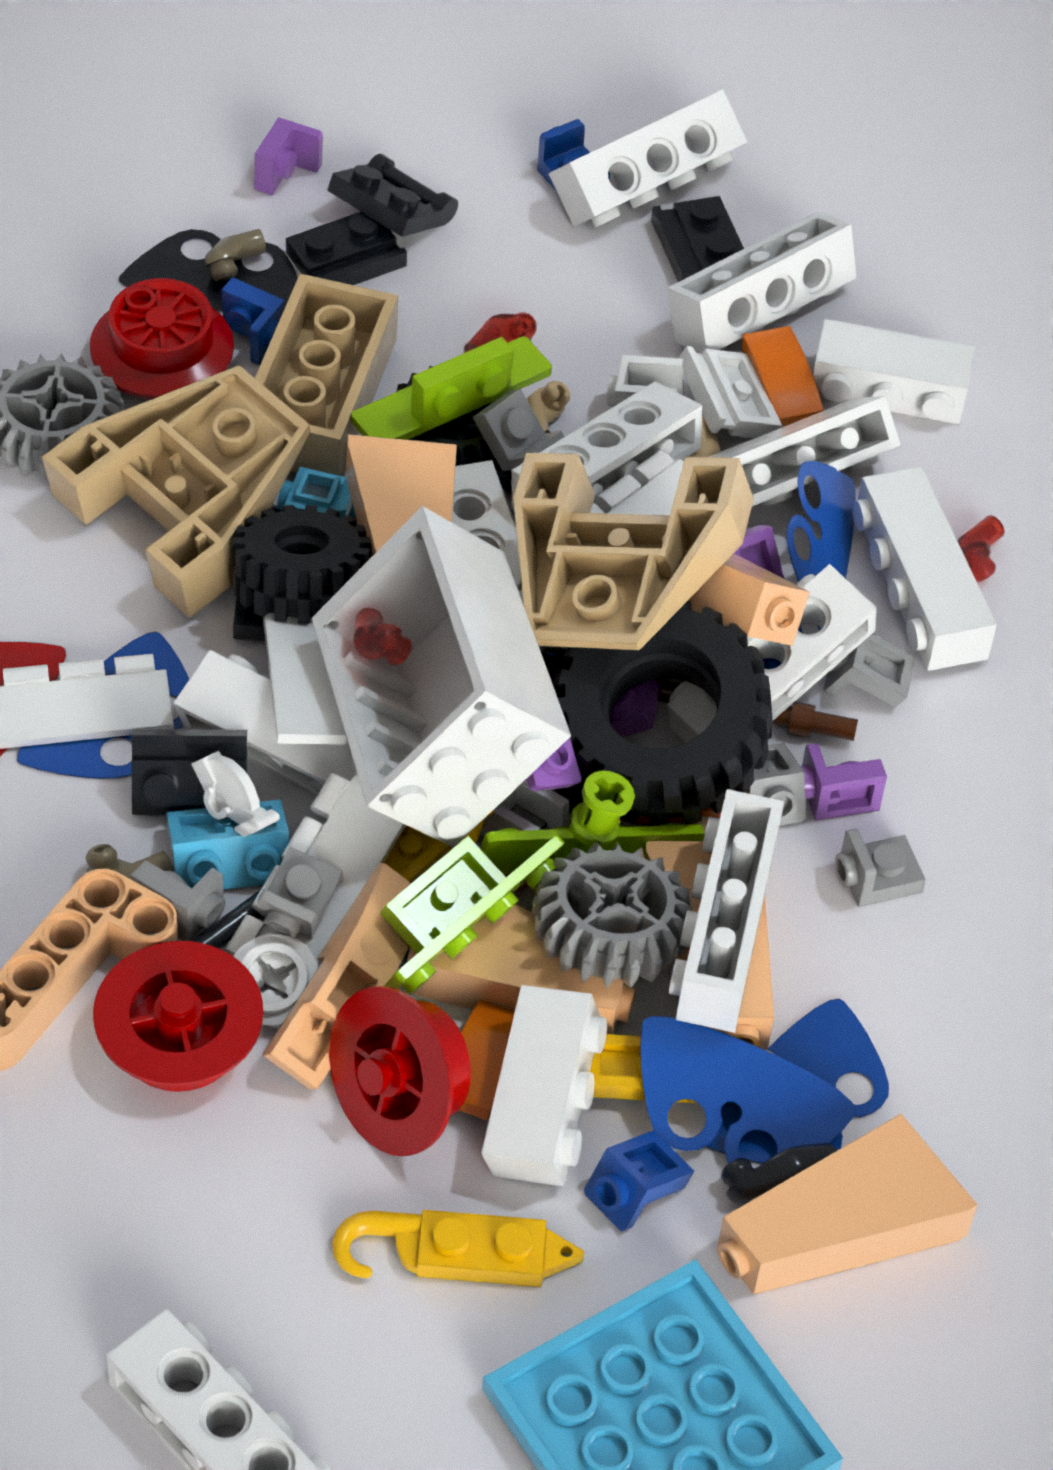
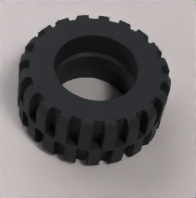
M687 601L640 650L568 647L562 657L565 669H560L556 672L553 687L571 734L570 739L581 775V782L576 785L579 790L583 789L586 778L592 773L612 771L628 780L635 794L631 809L620 817L621 820L635 824L640 815L650 817L651 826L668 824V818L683 817L685 825L702 821L701 811L709 807L716 814L721 812L727 789L745 793L755 782L754 769L763 768L769 754L768 740L772 738L771 690L769 676L765 675L762 656L757 647L748 646L747 634L736 623H730L725 628L723 627L721 613L709 607H704L701 613L692 611L691 601ZM673 678L690 682L707 692L716 702L717 712L703 732L686 743L669 748H649L634 744L616 733L609 722L614 706L624 694L639 684L655 679ZM616 793V796L613 800L614 803H616V800L619 796L618 793Z

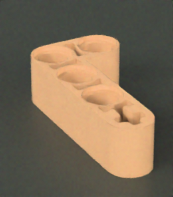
M95 869L80 877L0 969V1071L13 1067L26 1055L110 954L122 960L144 947L162 942L178 941L177 912L173 904L166 898L110 869ZM146 933H157L154 935H146ZM64 947H73L71 949H61ZM29 988H40L35 991H25Z

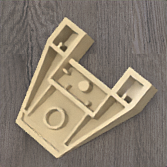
M239 365L85 425L43 455L42 460L52 495L85 525H88L128 495L168 531L147 547L145 551L154 587L190 619L231 587L233 583V537H235V530L239 525L245 526V519L251 515L261 519V511L272 507L311 430L309 423Z
M526 453L513 500L523 603L538 646L640 650L743 544L754 498L740 458L685 457L670 515L590 513L595 492L579 454Z

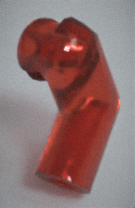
M526 312L494 315L464 346V353L499 337H503L507 343L522 336L527 337L531 341L537 331L536 320Z
M992 515L985 517L958 539L959 546L977 583L995 573L996 564L989 557L991 554L990 546L1005 534L1003 524Z
M364 608L356 615L353 644L356 651L362 657L371 660L384 657L390 665H400L410 655L412 643L410 639L401 635L402 630L394 624L383 623V617L376 609Z

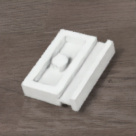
M692 346L684 348L679 356L680 359H683L684 376L696 402L702 404V415L711 433L717 434L723 428L727 429L732 436L757 438L782 427L748 354L705 348L703 353L700 354L695 353Z

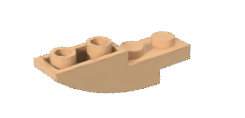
M384 862L377 865L317 959L322 962L263 1053L264 1057L309 1090L318 1089L331 1069L329 1061L331 1031L342 1005L348 998L360 990L374 986H384L393 974L397 972L409 948L405 940L385 920L380 912L386 904L411 883Z

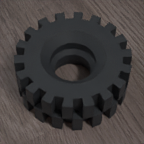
M294 505L282 506V512L279 513L269 508L261 511V519L251 515L245 519V526L239 525L237 527L235 537H233V591L235 597L240 596V603L245 608L254 605V613L264 617L270 612L274 613V621L286 623L288 617L298 618V624H310V617H313L371 558V540L366 535L365 526H357V519L350 515L339 518V510L328 508L325 513L317 512L316 505H306L305 510H295Z

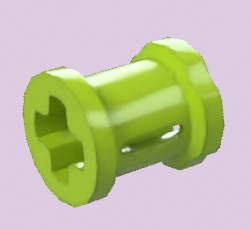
M598 771L586 778L582 789L583 802L572 810L569 828L573 836L582 844L593 845L596 842L604 848L612 845L617 840L620 833V817L631 809L635 794L629 781L621 775L612 771ZM616 793H618L619 796L616 800V803H614L613 800L616 796ZM589 815L590 819L587 825H585L584 823L587 819V816Z

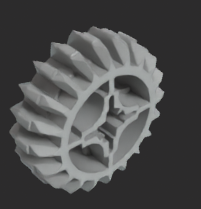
M62 353L53 361H46L40 354L37 363L33 364L20 359L17 371L3 369L0 378V457L4 460L6 467L13 468L19 466L24 477L34 471H40L44 480H46L47 474L42 460L43 455L81 427L124 410L123 399L120 397V391H117L113 377L104 376L100 365L87 368L82 357L72 363L67 362Z
M594 842L588 853L573 847L566 859L555 858L553 863L555 869L544 872L542 880L538 882L532 906L536 939L544 942L545 957H560L559 962L562 972L577 968L580 970L583 982L591 976L603 978L606 988L609 987L614 979H622L632 988L639 976L653 982L660 973V970H671L676 958L682 956L683 950L687 948L686 946H681L680 941L687 910H693V907L690 906L689 889L680 886L679 872L665 871L663 857L651 861L645 859L642 847L634 853L624 852L619 842H617L612 850H604L598 843Z

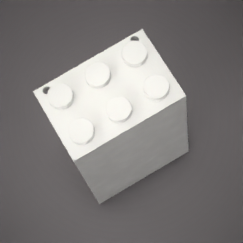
M423 506L312 617L367 806L453 848L571 737L505 553Z

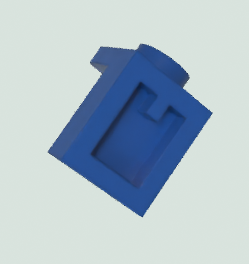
M579 119L554 127L540 135L537 171L555 190L556 188L549 173L590 153L584 146L585 125Z
M232 277L222 289L223 317L233 331L240 335L249 336L250 361L261 365L285 309V300Z
M652 1130L606 1148L584 1188V1193L620 1231H625L634 1226L646 1204L684 1189L694 1170Z

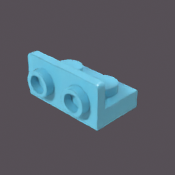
M281 799L260 802V807L265 810L272 809L279 814L280 820L246 837H243L234 830L239 825L229 817L220 820L215 819L206 808L167 812L168 833L175 873L190 888H193L211 868L223 874V890L264 885L275 865L280 866L283 860L281 855L290 842L289 829Z

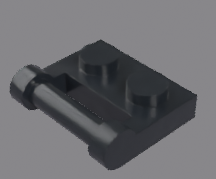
M380 153L375 155L367 165H356L354 168L332 173L327 189L333 195L401 237L445 225L452 220L458 209V200L446 192L436 193L395 168V162Z

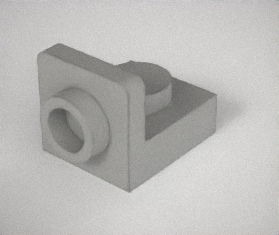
M521 388L506 392L473 416L476 425L503 472L512 470L522 464L526 453H540L565 437L561 430L550 433L544 432Z
M873 633L827 673L823 691L834 696L848 683H851L891 707L896 708L908 696L916 657Z
M784 742L768 745L769 754L763 768L754 769L755 782L745 793L785 801L780 826L803 822L806 819L804 770Z
M858 829L845 831L841 853L836 854L835 867L840 883L843 887H850L858 907L923 892L926 879L905 835L864 844Z
M289 847L268 890L263 889L258 898L259 914L266 917L264 923L283 935L295 938L298 932L313 938L343 878V870L293 847Z
M147 860L131 874V880L166 898L173 904L177 912L178 938L182 941H191L202 928L207 929L217 922L224 910L223 874L214 868H211L193 888H190L178 874L172 871H163Z

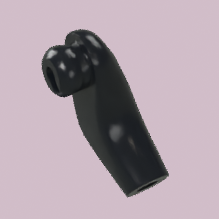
M830 1143L789 1147L753 1169L748 1159L737 1158L727 1164L721 1172V1179L729 1186L726 1195L735 1203H748L837 1150Z

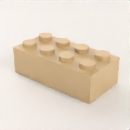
M299 274L255 376L256 380L310 424L311 431L290 472L297 473L299 467L343 476L348 434L359 435L360 433L351 423V413L372 403L397 340L398 295Z

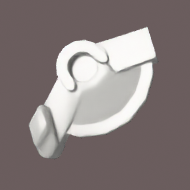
M217 751L192 763V767L205 791L203 796L205 807L215 819L220 820L229 817L239 824L234 830L243 837L249 836L280 820L279 814L272 809L267 811L260 807V800L253 782L245 770L234 760L222 756Z

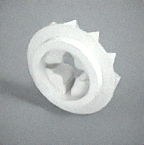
M267 934L256 937L242 945L233 955L253 975L259 989L265 984L262 977L263 972L259 966L262 963L267 970L271 969L276 975L283 974L284 972L290 974L283 980L287 998L283 999L271 989L261 993L263 1001L262 1025L271 1026L276 1029L283 1024L319 968L315 956L305 944L283 934Z

